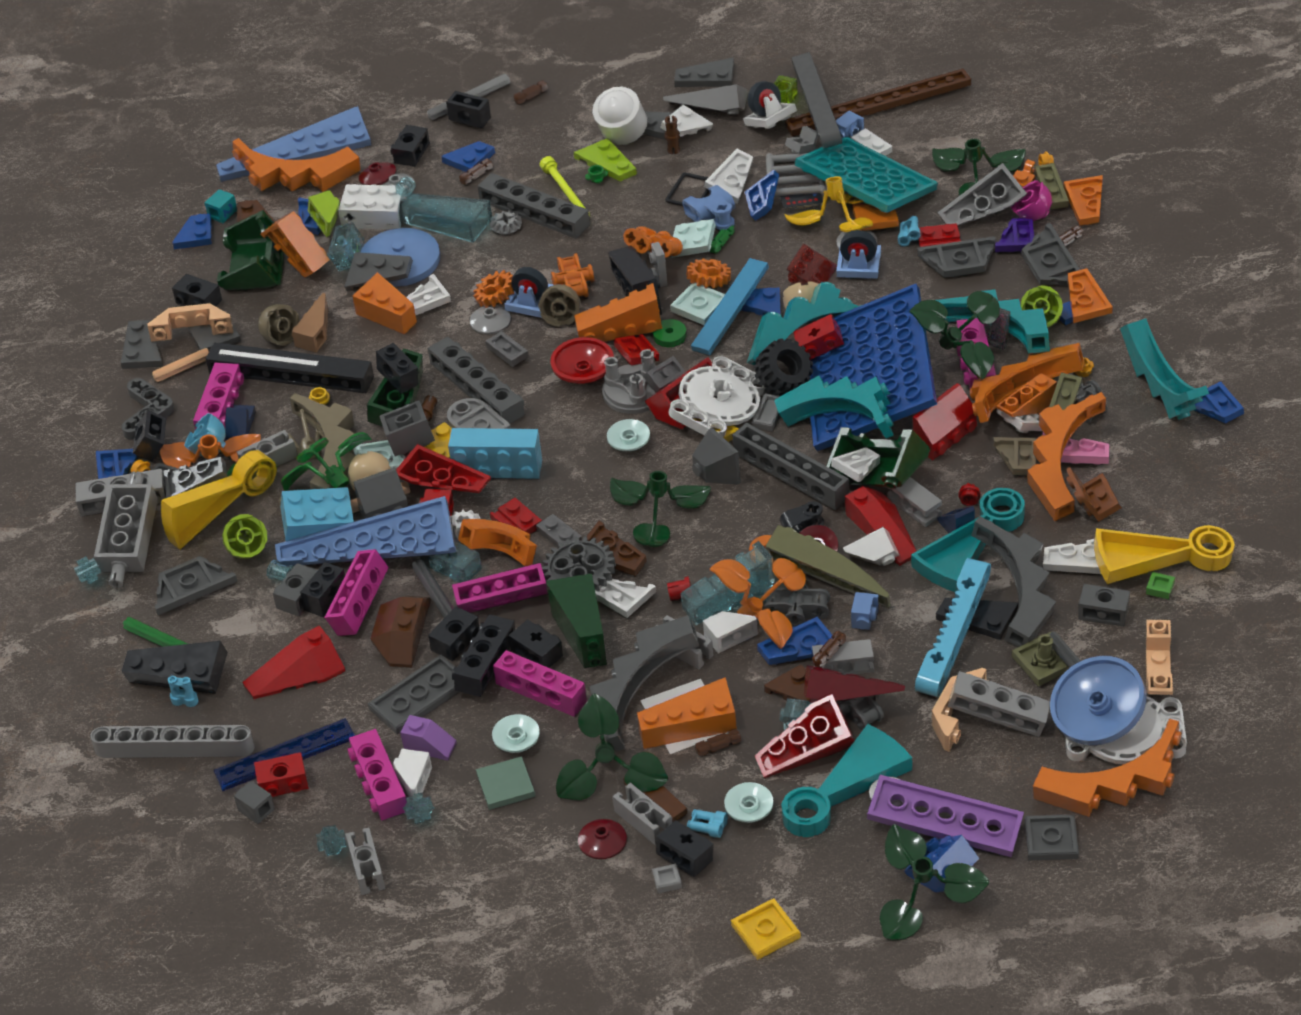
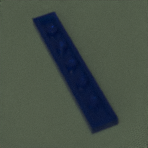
M344 718L214 769V775L223 792L256 779L255 762L301 752L302 759L304 760L349 742V738L353 737L354 733L347 719Z

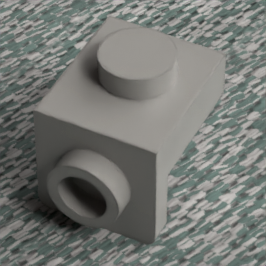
M803 126L800 136L787 138L785 145L796 154L812 152L815 150L819 136L813 129Z

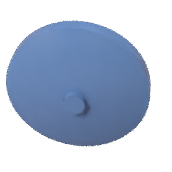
M397 228L379 233L367 241L360 251L361 253L411 256L413 262L408 278L389 282L394 287L411 285L425 279L435 271L440 261L439 246L434 237L422 230L413 228Z
M1112 656L1088 658L1070 667L1057 681L1050 699L1051 715L1061 733L1076 743L1083 745L1110 743L1127 734L1140 720L1146 705V688L1137 670L1128 662Z

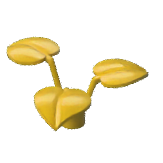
M839 176L826 179L827 190L823 191L824 199L820 211L808 210L793 215L785 214V218L796 225L815 223L821 220L820 216L824 215L829 196L831 200H836L837 203L842 204L848 221L840 224L839 229L841 231L850 232L873 226V222L868 218L860 217L854 220L850 218L846 203L856 204L863 202V200L850 196L848 193L844 194L842 177Z

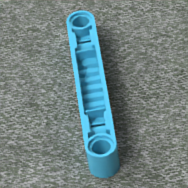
M971 558L966 559L957 579L958 591H955L952 606H949V613H946V621H943V628L939 630L940 635L936 637L937 643H934L933 649L929 650L918 672L915 682L916 692L940 697L989 580L991 563Z

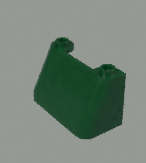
M264 210L224 229L222 241L224 246L232 252L229 273L226 271L218 273L217 283L220 288L227 291L273 288L281 284L284 252L281 249L277 251L274 248L275 243L268 236L264 238L260 234L274 223Z
M841 427L826 466L847 477L849 485L883 486L896 489L901 487L928 458L930 447L913 430L903 429L898 440L869 439L864 433H861L860 436H855L851 434V428ZM866 447L880 455V464L860 482L855 481L831 466L832 458Z

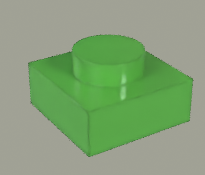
M1152 572L1146 588V594L1169 599L1175 583V577Z

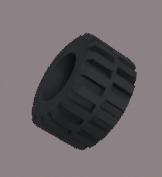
M789 338L774 340L756 358L755 362L757 364L754 365V370L757 373L755 377L760 380L759 385H763L767 393L771 391L772 395L777 396L779 394L782 396L810 380V375L813 374V369H811L813 361L809 360L811 355L806 353V348L804 346L800 347L797 341L791 342ZM777 360L786 364L790 375L783 373L779 369Z

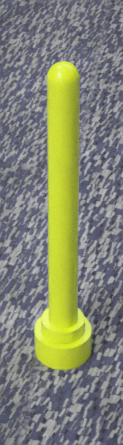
M544 157L540 162V167L544 173L551 174L572 204L585 208L558 172L557 163L553 157Z

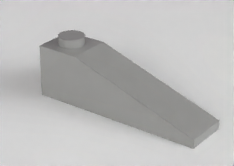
M736 84L665 96L663 101L725 112L727 115L739 114V110H745L748 91L746 88Z

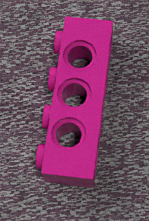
M975 318L961 331L962 338L959 342L972 340L974 344L982 342L989 347L984 325L980 323L978 318ZM968 319L957 320V328L964 324ZM961 346L957 347L958 356H961ZM960 358L961 371L965 370L963 373L964 384L968 385L970 390L974 380L979 378ZM994 364L987 373L986 377L996 375Z
M214 363L193 419L195 430L197 429L195 424L207 413L217 417L225 427L226 409L234 407V401L239 396V387L244 382V374L241 373L239 364Z
M376 549L357 551L324 617L337 636L355 635L389 568Z
M541 563L452 585L457 607L470 613L547 594V586Z
M507 650L493 665L497 685L573 717L577 715L587 702L584 682Z
M373 729L350 737L351 748H348L347 751L351 762L356 761L357 763L354 767L358 778H363L364 780L362 787L365 795L371 796L369 803L373 813L378 812L382 821L408 812L406 796L377 730Z

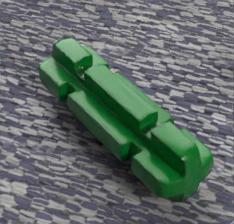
M730 226L727 230L721 229L712 240L710 253L716 254L735 232L734 226Z

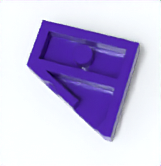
M1011 219L1008 228L1002 233L1001 240L995 243V252L1022 251L1034 238L1033 219Z

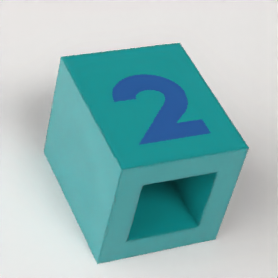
M220 189L204 202L207 214L210 213L211 219L220 223L227 221L237 211L235 196Z

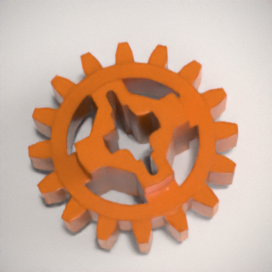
M715 259L695 260V263L690 262L689 266H687L686 275L690 283H697L696 286L703 285L704 288L708 286L712 288L723 287V284L728 285V281L731 280V268L727 267V264H721V261Z
M503 270L501 273L496 271L494 275L488 274L487 277L482 278V283L476 284L477 289L473 290L475 293L473 296L481 307L485 306V308H488L490 305L495 307L496 303L501 305L505 300H508V296L515 293L511 285L513 275Z

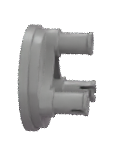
M650 349L641 351L642 364L631 366L628 364L618 368L617 358L608 357L605 359L606 374L604 375L605 382L602 387V394L605 403L613 410L626 414H638L650 410L645 400L656 392L643 377L647 371L656 367V364H654V352H651Z

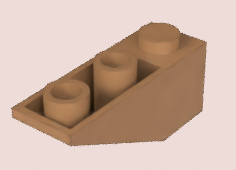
M322 293L315 300L313 306L304 314L297 326L293 328L292 337L295 347L317 353L327 340L328 304L325 293Z

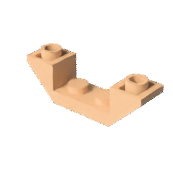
M209 303L168 308L148 323V330L151 342L171 340L172 329L211 325L212 334L217 335L233 333V326L230 314Z
M1146 620V687L1148 694L1173 695L1170 663V620Z
M980 668L966 672L967 674L987 680V669ZM957 675L950 678L932 709V727L944 750L948 752L954 743H958L961 736L959 719L951 717L953 708L948 707Z

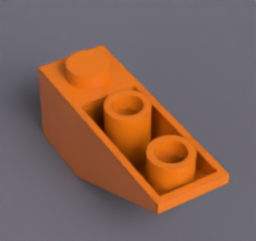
M1040 373L997 404L996 408L1011 417L1040 413L1050 406L1057 381Z

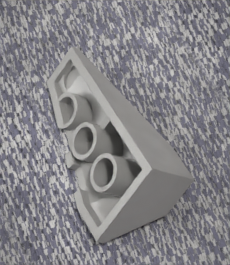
M1002 163L941 209L938 214L946 224L957 223V226L1010 208L1024 198L1027 193Z

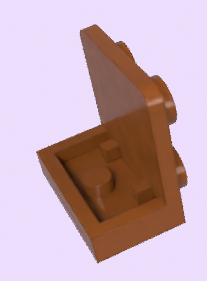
M1071 467L1066 469L1069 474L1066 479L1072 489L1076 488L1074 495L1078 502L1083 504L1089 516L1094 515L1099 522L1122 508L1103 473L1083 484Z

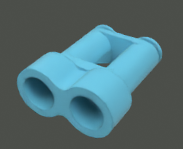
M911 216L910 219L900 223L899 245L907 246L910 241L920 238V228L918 227V218L916 216Z
M170 676L168 678L171 690L170 699L173 705L185 704L188 707H193L198 704L197 693L193 691L189 677L177 678L176 676Z
M694 809L692 819L688 821L687 826L692 831L708 833L711 837L720 838L723 828L728 821V813L721 811L713 813ZM699 820H708L709 823H703V822H698V821H699Z

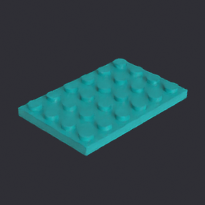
M848 137L841 138L842 144L825 149L823 147L818 148L795 160V166L801 168L806 173L816 176L819 180L826 181L830 177H842L845 192L886 213L937 190L938 182Z

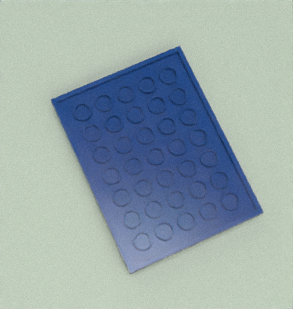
M913 284L833 317L841 329L844 344L810 360L813 361V366L811 367L813 374L810 375V380L820 376L823 382L828 381L831 385L848 376L852 383L856 382L859 386L877 377L880 384L884 382L890 392L887 395L890 404L886 406L888 410L886 413L889 414L892 422L937 405L926 330L909 312L914 305L921 302L918 285ZM828 412L810 417L813 446L817 452L835 444L841 427L851 428V434L855 436L879 428L875 420L854 412Z

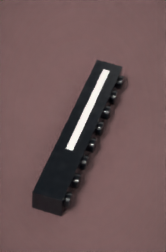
M216 342L213 343L206 357L209 374H211L214 363L239 364L240 371L244 374V379L316 388L322 387L325 389L366 394L374 378L371 361Z

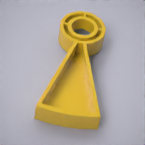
M259 450L249 451L237 461L231 476L161 500L162 524L169 542L181 550L243 492L248 496H257L265 492L275 479L277 473L276 463ZM258 470V472L256 473L257 476L254 479H252V476Z
M1210 525L1197 527L1190 533L1189 539L1096 528L1094 538L1096 562L1107 584L1188 560L1199 569L1219 571L1229 565L1235 546L1233 538L1228 532L1222 528ZM1211 543L1219 549L1209 550L1203 547L1202 544Z

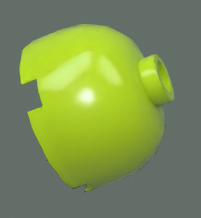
M1037 286L1028 290L1022 297L1021 310L1043 308L1048 328L1057 323L1062 315V299L1058 292L1051 287Z
M240 514L233 517L225 525L222 533L223 545L226 551L233 557L250 559L257 556L264 549L267 542V530L263 522L252 515Z

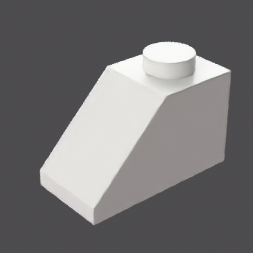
M884 527L843 548L851 557L877 565H888L895 561V557L900 555L889 531Z
M722 611L703 620L704 636L712 640L713 648L717 653H721L758 635L757 618L755 616Z
M401 749L399 757L394 760L393 769L405 793L413 804L418 805L432 769L429 752Z

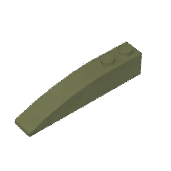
M778 525L765 546L767 556L770 559H788L808 575L853 594L855 592L878 594L879 605L888 609L891 605L889 593L855 563L837 551L818 542L810 535L804 536L797 533L791 527L785 528Z

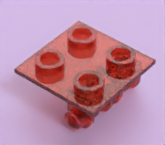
M803 243L786 270L789 271L788 280L791 283L798 282L801 279L806 283L815 282L820 284L821 282H828L837 265Z

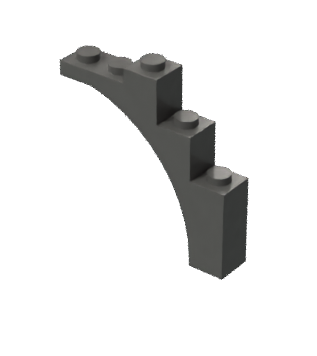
M979 516L975 521L971 536L989 545L999 554L1009 568L1016 584L1018 612L1008 626L1004 640L1016 647H1020L1034 640L1052 616L1056 601L1041 593L1046 586L1050 574L1043 567L1035 564L1040 557L1043 543L1025 533L1018 538L998 527L993 522Z
M689 615L636 632L637 642L634 643L636 652L613 659L614 669L611 670L613 678L590 686L591 694L595 693L605 698L618 714L619 726L617 731L612 735L604 734L606 741L612 743L616 752L625 749L622 735L623 720L627 708L639 687L661 665L683 652L699 647L696 629Z

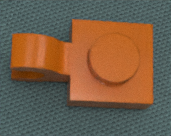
M1027 160L1023 171L1016 170L1013 175L1022 188L1028 183L1035 181V169H1033L1035 161Z

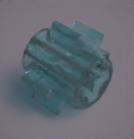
M85 556L76 561L78 566L73 569L81 583L87 581L90 584L98 580L97 574L101 573V570L94 558L88 560Z
M422 792L407 797V803L403 807L407 816L406 819H414L415 824L431 819L430 814L435 809L430 800L431 797L423 798Z
M336 825L323 827L320 834H316L318 851L324 850L327 856L340 854L342 847L347 846L344 830L338 831Z

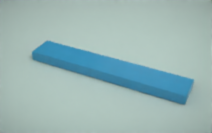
M749 258L691 344L692 351L707 355L712 354L768 270L767 262Z

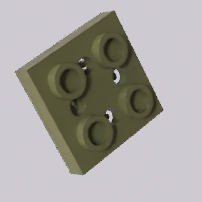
M1051 632L1040 635L1038 638L1012 650V658L1038 687L1063 675L1069 669L1052 648L1053 638L1049 635Z

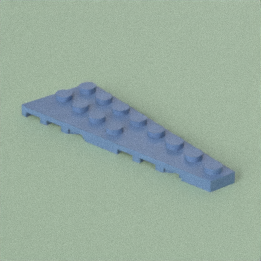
M354 107L252 150L279 159L306 160L333 154L347 146L351 150L370 146L371 140L359 108ZM234 157L216 164L221 182L250 175L241 161H237Z
M445 496L275 544L277 562L280 567L295 566L297 563L309 565L324 562L353 561L357 551L373 549L377 550L382 559L456 552L449 508Z

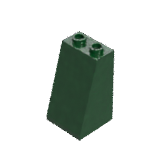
M592 573L547 580L551 615L582 666L590 668L607 665L604 636Z

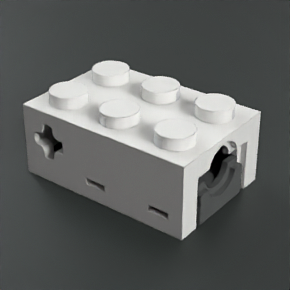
M346 184L338 209L341 227L387 230L400 228L407 207L404 186Z

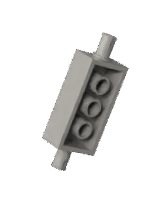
M135 471L130 474L129 484H109L94 558L100 572H111L108 584L114 588L117 587V582L118 588L123 586L125 572H144L158 499L152 484H143L145 476L138 471L136 477Z

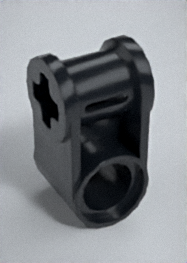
M808 502L805 505L785 511L780 516L779 521L783 527H791L797 533L812 525L824 526V519L821 516L823 507L819 502Z

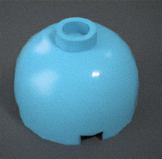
M207 413L195 424L197 429L194 433L190 431L184 445L189 451L196 454L200 438L210 434L214 435L217 442H220L222 448H224L226 444L224 442L226 429L217 417Z

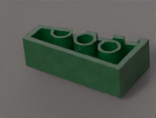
M403 348L402 352L418 367V386L400 394L384 377L367 403V422L383 427L380 415L415 402L423 374V354Z

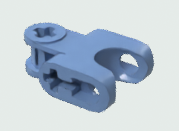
M718 185L708 188L710 191L708 197L699 199L690 196L682 200L685 214L695 222L714 219L716 228L719 230H727L730 226L735 225L734 218L730 215L731 211L735 209L734 200L727 191Z

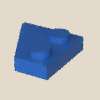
M772 170L745 191L750 215L755 221L765 216L772 209L779 179V173L775 170Z
M133 449L96 451L98 479L128 474L138 456L133 454Z

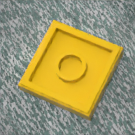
M774 898L731 920V926L757 960L801 938L798 928Z

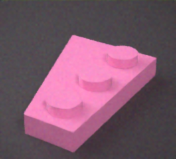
M1085 438L1079 441L1069 439L1061 462L1072 464H1109V444Z

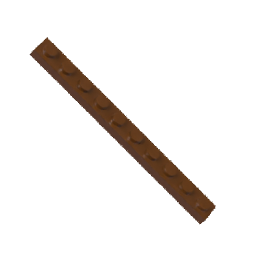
M962 68L830 107L835 120L848 111L862 117L970 86L971 78ZM810 112L785 120V126L792 137L800 135L803 126L816 130Z

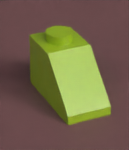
M330 190L308 197V213L326 237L330 236L340 206L338 198L334 197Z

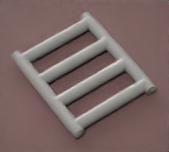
M768 153L766 155L767 174L772 170L779 174L804 172L795 165L774 166V163L795 162L796 158L807 153L784 155ZM814 175L779 177L777 185L819 182V185L776 188L774 198L777 196L815 193L824 195L823 191L827 190L826 181L819 180Z

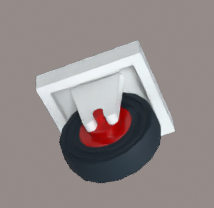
M757 82L748 93V105L753 113L743 118L745 126L770 129L776 126V122L789 119L791 114L797 111L796 106L791 103H780V91L772 82Z

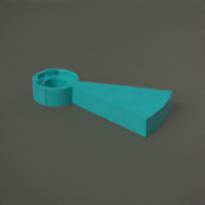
M1010 488L992 489L986 492L980 499V516L1007 532L1013 531L1021 526L1024 521V499L1020 493ZM997 506H1009L1011 509L1005 512H999L994 510L993 508ZM978 518L911 554L912 568L929 581L947 590L958 591L957 579L966 559L978 560L986 546L985 543L971 536L975 521Z
M867 724L819 789L799 787L786 794L781 804L782 820L785 828L796 836L813 837L814 835L821 834L830 825L832 806L869 790L871 785L879 779L880 775L896 778L913 770L912 756L892 737ZM806 808L817 812L811 818H801L796 813Z

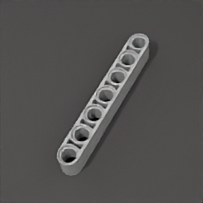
M246 725L102 726L94 729L90 735L96 755L102 758L239 757L251 754L255 748L251 730Z

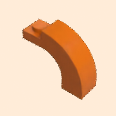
M463 519L458 540L469 549L487 548L502 551L512 556L524 566L532 565L537 547L535 543L530 541L531 535L527 532L502 522L486 519Z

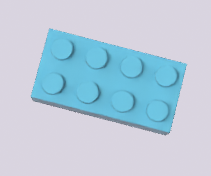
M452 428L448 445L450 459L491 476V478H540L542 453L538 429Z

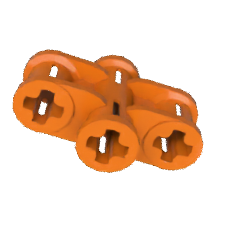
M639 226L636 229H627L623 235L624 242L628 246L635 248L639 253L652 252L651 244L656 242L660 243L665 258L677 256L683 249L682 242L678 238L672 237L667 231L656 233L652 229Z
M577 253L571 257H557L559 273L551 272L552 284L567 285L574 289L579 297H589L586 282H595L592 265L588 264L587 267L581 268Z

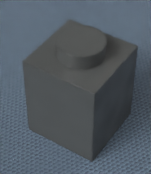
M252 781L240 788L234 795L238 811L257 824L275 810L271 794Z

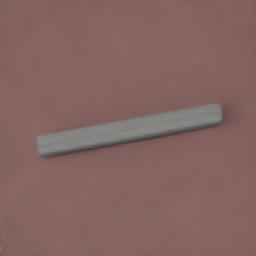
M502 74L465 93L483 97L508 85L510 78L506 74ZM446 102L427 111L428 117L431 120H435L448 114Z

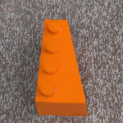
M653 283L647 285V289L639 292L637 290L629 293V296L620 300L617 298L610 300L608 305L603 307L598 305L574 315L579 338L590 337L607 342L615 338L636 336L662 329Z
M725 677L637 713L643 749L727 733L730 730L737 729L735 709Z

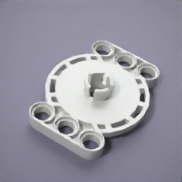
M718 356L714 358L712 366L697 368L684 376L679 388L680 400L677 399L671 402L669 415L674 420L704 436L710 428H718L721 430L718 433L724 437L727 426L738 425L754 417L759 408V396H763L766 393L765 387L763 385L762 387L753 385L760 382L759 379H756L755 372L726 357ZM717 365H722L726 368H720ZM736 374L742 375V376H744V378H739V377H737V376H735V375H736ZM675 408H680L684 412L676 411ZM693 418H699L702 422L695 421Z
M1147 696L1145 709L1140 720L1127 734L1115 741L1102 745H1083L1065 736L1067 757L1070 760L1079 762L1085 760L1091 752L1104 761L1126 764L1141 756L1156 744L1162 737L1170 718L1179 721V731L1182 732L1179 744L1182 747L1180 749H1172L1173 758H1181L1186 753L1187 745L1182 704L1173 697L1164 698L1159 704ZM1173 706L1177 710L1175 712H1167L1164 708ZM1080 746L1084 750L1082 752H1074L1071 748Z

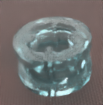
M405 176L397 182L395 189L399 195L408 197L415 190L416 186L410 177Z

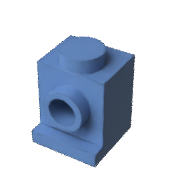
M851 111L846 112L836 120L841 138L848 137L851 139L853 135L864 129V118Z
M855 592L851 610L852 628L870 630L871 622L876 621L879 611L878 594Z

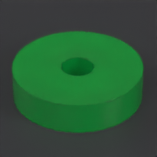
M674 319L661 321L662 329L653 331L654 341L662 347H676L682 344L687 337L685 325Z

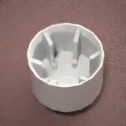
M613 87L597 97L593 105V116L605 139L608 138L616 145H625L636 141L643 135L647 127V116L635 92L626 87Z

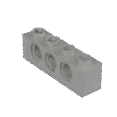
M162 469L141 472L145 476L143 484H152L155 493H159L161 496H157V504L161 503V500L166 498ZM130 474L76 483V504L80 515L86 516L103 513L109 484H129Z
M959 671L953 684L948 707L1040 737L1047 721L1050 701Z

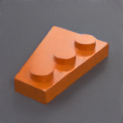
M1103 175L1064 181L1063 183L1064 190L1079 226L1099 223Z
M1087 268L1068 273L1067 280L1073 323L1112 313L1113 306Z

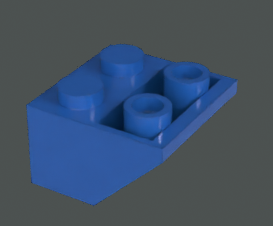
M948 835L940 839L933 838L926 843L925 857L932 861L933 869H937L943 878H945L947 866L954 863H964L973 866L979 859L963 835L952 837ZM909 865L904 872L907 876L914 879L913 868ZM933 876L929 882L920 884L934 892L944 891L946 883H941Z

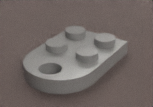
M461 399L453 403L447 411V420L451 428L511 429V425L479 399ZM461 409H466L464 412H459Z

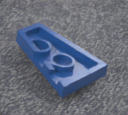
M815 617L793 627L792 634L782 649L769 638L758 643L757 650L769 665L813 657L812 646L824 645L832 638V634L821 620Z

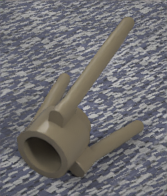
M300 409L305 437L301 440L300 446L292 435L288 433L289 439L292 438L295 443L298 455L320 439V434L317 430L315 431V440L310 437L303 409Z

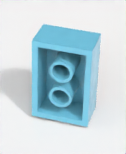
M348 487L282 491L280 508L285 541L354 522Z

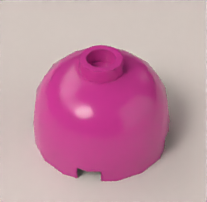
M1030 182L1023 187L1027 195L1014 204L1011 209L1020 218L1036 221L1045 218L1049 214L1052 205V195L1042 182Z

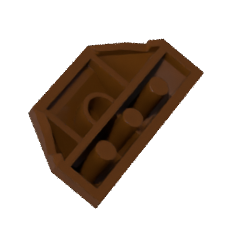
M403 596L380 605L370 639L379 653L386 659L389 666L413 667L431 602L430 597Z

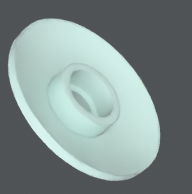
M635 419L618 421L607 432L608 443L620 451L640 449L650 439L648 426Z
M521 714L502 718L496 723L492 731L494 744L499 749L510 753L522 752L531 748L537 742L540 735L537 722L531 717Z
M753 782L741 783L731 788L726 794L724 801L725 809L737 821L756 822L765 818L771 812L773 796L761 784Z

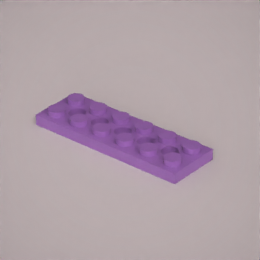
M880 775L867 813V819L891 826L896 824L904 829L936 838H944L948 835H951V837L963 835L971 847L1012 857L1024 812ZM900 800L904 804L902 806H894L891 801ZM917 806H923L927 808L928 811L920 813L916 811L915 808ZM942 812H947L952 817L949 819H943L939 816V814ZM972 819L976 823L974 825H966L963 820ZM989 825H996L1000 830L992 832L987 827Z

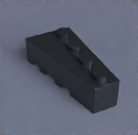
M632 246L608 252L611 270L619 285L622 286L625 297L629 296V293L637 290L639 292L647 289L646 286L653 283L659 313L662 315L658 288H660L659 279L653 275L652 269L647 267L646 261L641 259L640 253L636 252Z
M221 640L128 650L122 673L129 683L170 688L168 683L170 676H176L177 678L189 677L193 691L216 694L228 652Z

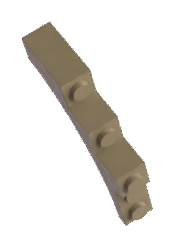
M294 393L290 397L292 413L301 417L300 409L304 410L306 421L319 432L322 438L329 440L325 447L323 460L329 467L332 465L339 467L335 453L339 450L340 444L355 434L350 431L354 426L352 410L335 402L329 408L308 397ZM354 449L340 457L343 467L346 469L344 474L347 478L350 462L355 457L352 454ZM321 464L318 471L326 476V469ZM317 474L309 482L310 489L333 488L331 484H327Z

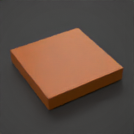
M853 204L855 219L863 217L873 222V226L861 229L862 231L899 226L895 209L886 213L871 204Z

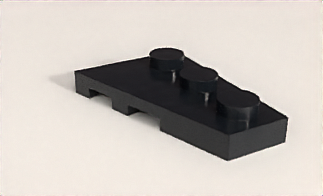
M944 598L936 612V620L946 621V613H949V606H952L953 598ZM980 600L968 630L1001 640L1018 610V602Z

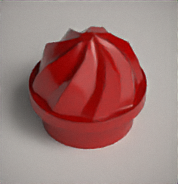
M967 483L960 488L958 497L963 505L974 506L978 503L981 492L975 484Z

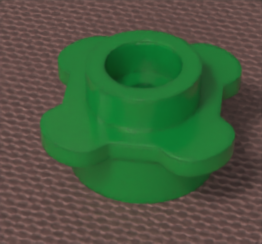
M593 165L589 167L585 179L591 180L594 183H601L603 178L608 176V171L604 170L601 165Z

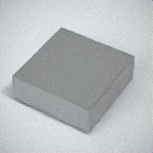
M676 864L652 869L658 893L682 888Z

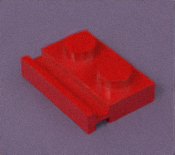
M957 223L919 227V247L961 241Z
M639 334V337L632 335L614 339L615 348L631 366L642 364L640 353L645 349L653 351L654 360L659 361L658 351L643 334Z
M516 498L500 506L495 513H490L492 521L517 527L528 534L537 530L536 525L542 521Z

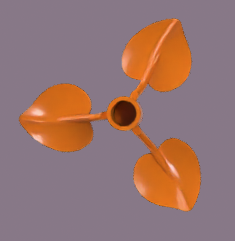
M207 434L200 438L196 454L184 446L185 442L164 444L160 449V456L165 465L176 468L184 465L190 467L191 463L197 462L200 453L209 460L218 455L219 449L225 457L231 456V460L237 463L239 460L237 451L261 441V435L245 434L235 436L226 440V444L222 448L221 443L217 442L214 435Z
M732 559L721 560L715 563L710 568V571L715 573L732 591L736 593L745 592L743 599L740 601L742 606L737 610V613L755 616L772 641L782 649L792 634V624L779 611L771 612L768 608L762 610V602L782 583L790 591L802 589L806 583V576L802 569L798 568L795 563L788 559H776L772 564V571L780 580L759 599L757 597L748 598L751 583L747 580L750 578V573L744 565Z

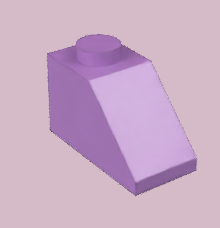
M409 715L400 732L404 749L429 752L430 757L447 761L457 743L456 739L432 720Z

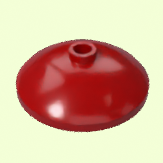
M580 337L559 345L553 351L550 362L552 371L560 379L574 384H586L597 381L606 374L604 361L608 357H614L610 346L605 342L595 338Z

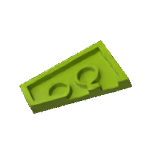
M608 138L574 152L575 159L586 161L590 167L601 165L604 170L608 171V176L618 181H623L637 175L636 167Z

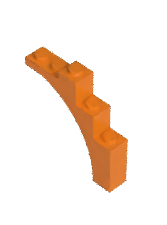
M239 138L232 141V154L234 158L244 164L250 174V183L253 186H257L261 191L280 181L283 186H287L292 192L309 182L324 192L360 171V158L348 146L338 152L319 158L286 160L266 156L251 150Z
M1080 343L1052 348L1049 352L1030 353L1026 362L1002 366L999 375L986 377L983 380H974L972 388H970L971 399L975 401L972 404L974 415L978 416L980 423L988 422L991 412L996 408L997 404L1040 373L1052 379L1060 376L1061 372L1069 374L1082 371L1085 361Z
M1102 392L1090 395L1085 400L1077 404H1071L1064 410L1057 404L1053 407H1047L1039 413V426L1045 435L1033 441V454L1040 464H1035L1027 470V483L1054 521L1074 512L1075 500L1067 489L1061 472V459L1064 449L1073 433L1082 423L1106 410V397Z
M1169 718L1162 737L1153 747L1136 759L1109 770L1090 773H1070L1042 766L1033 785L1034 799L1090 817L1092 810L1098 808L1101 798L1127 806L1129 799L1135 797L1137 788L1163 796L1166 788H1171L1174 780V774L1171 773L1172 749L1174 745L1178 746L1181 740L1182 732L1179 731V721Z

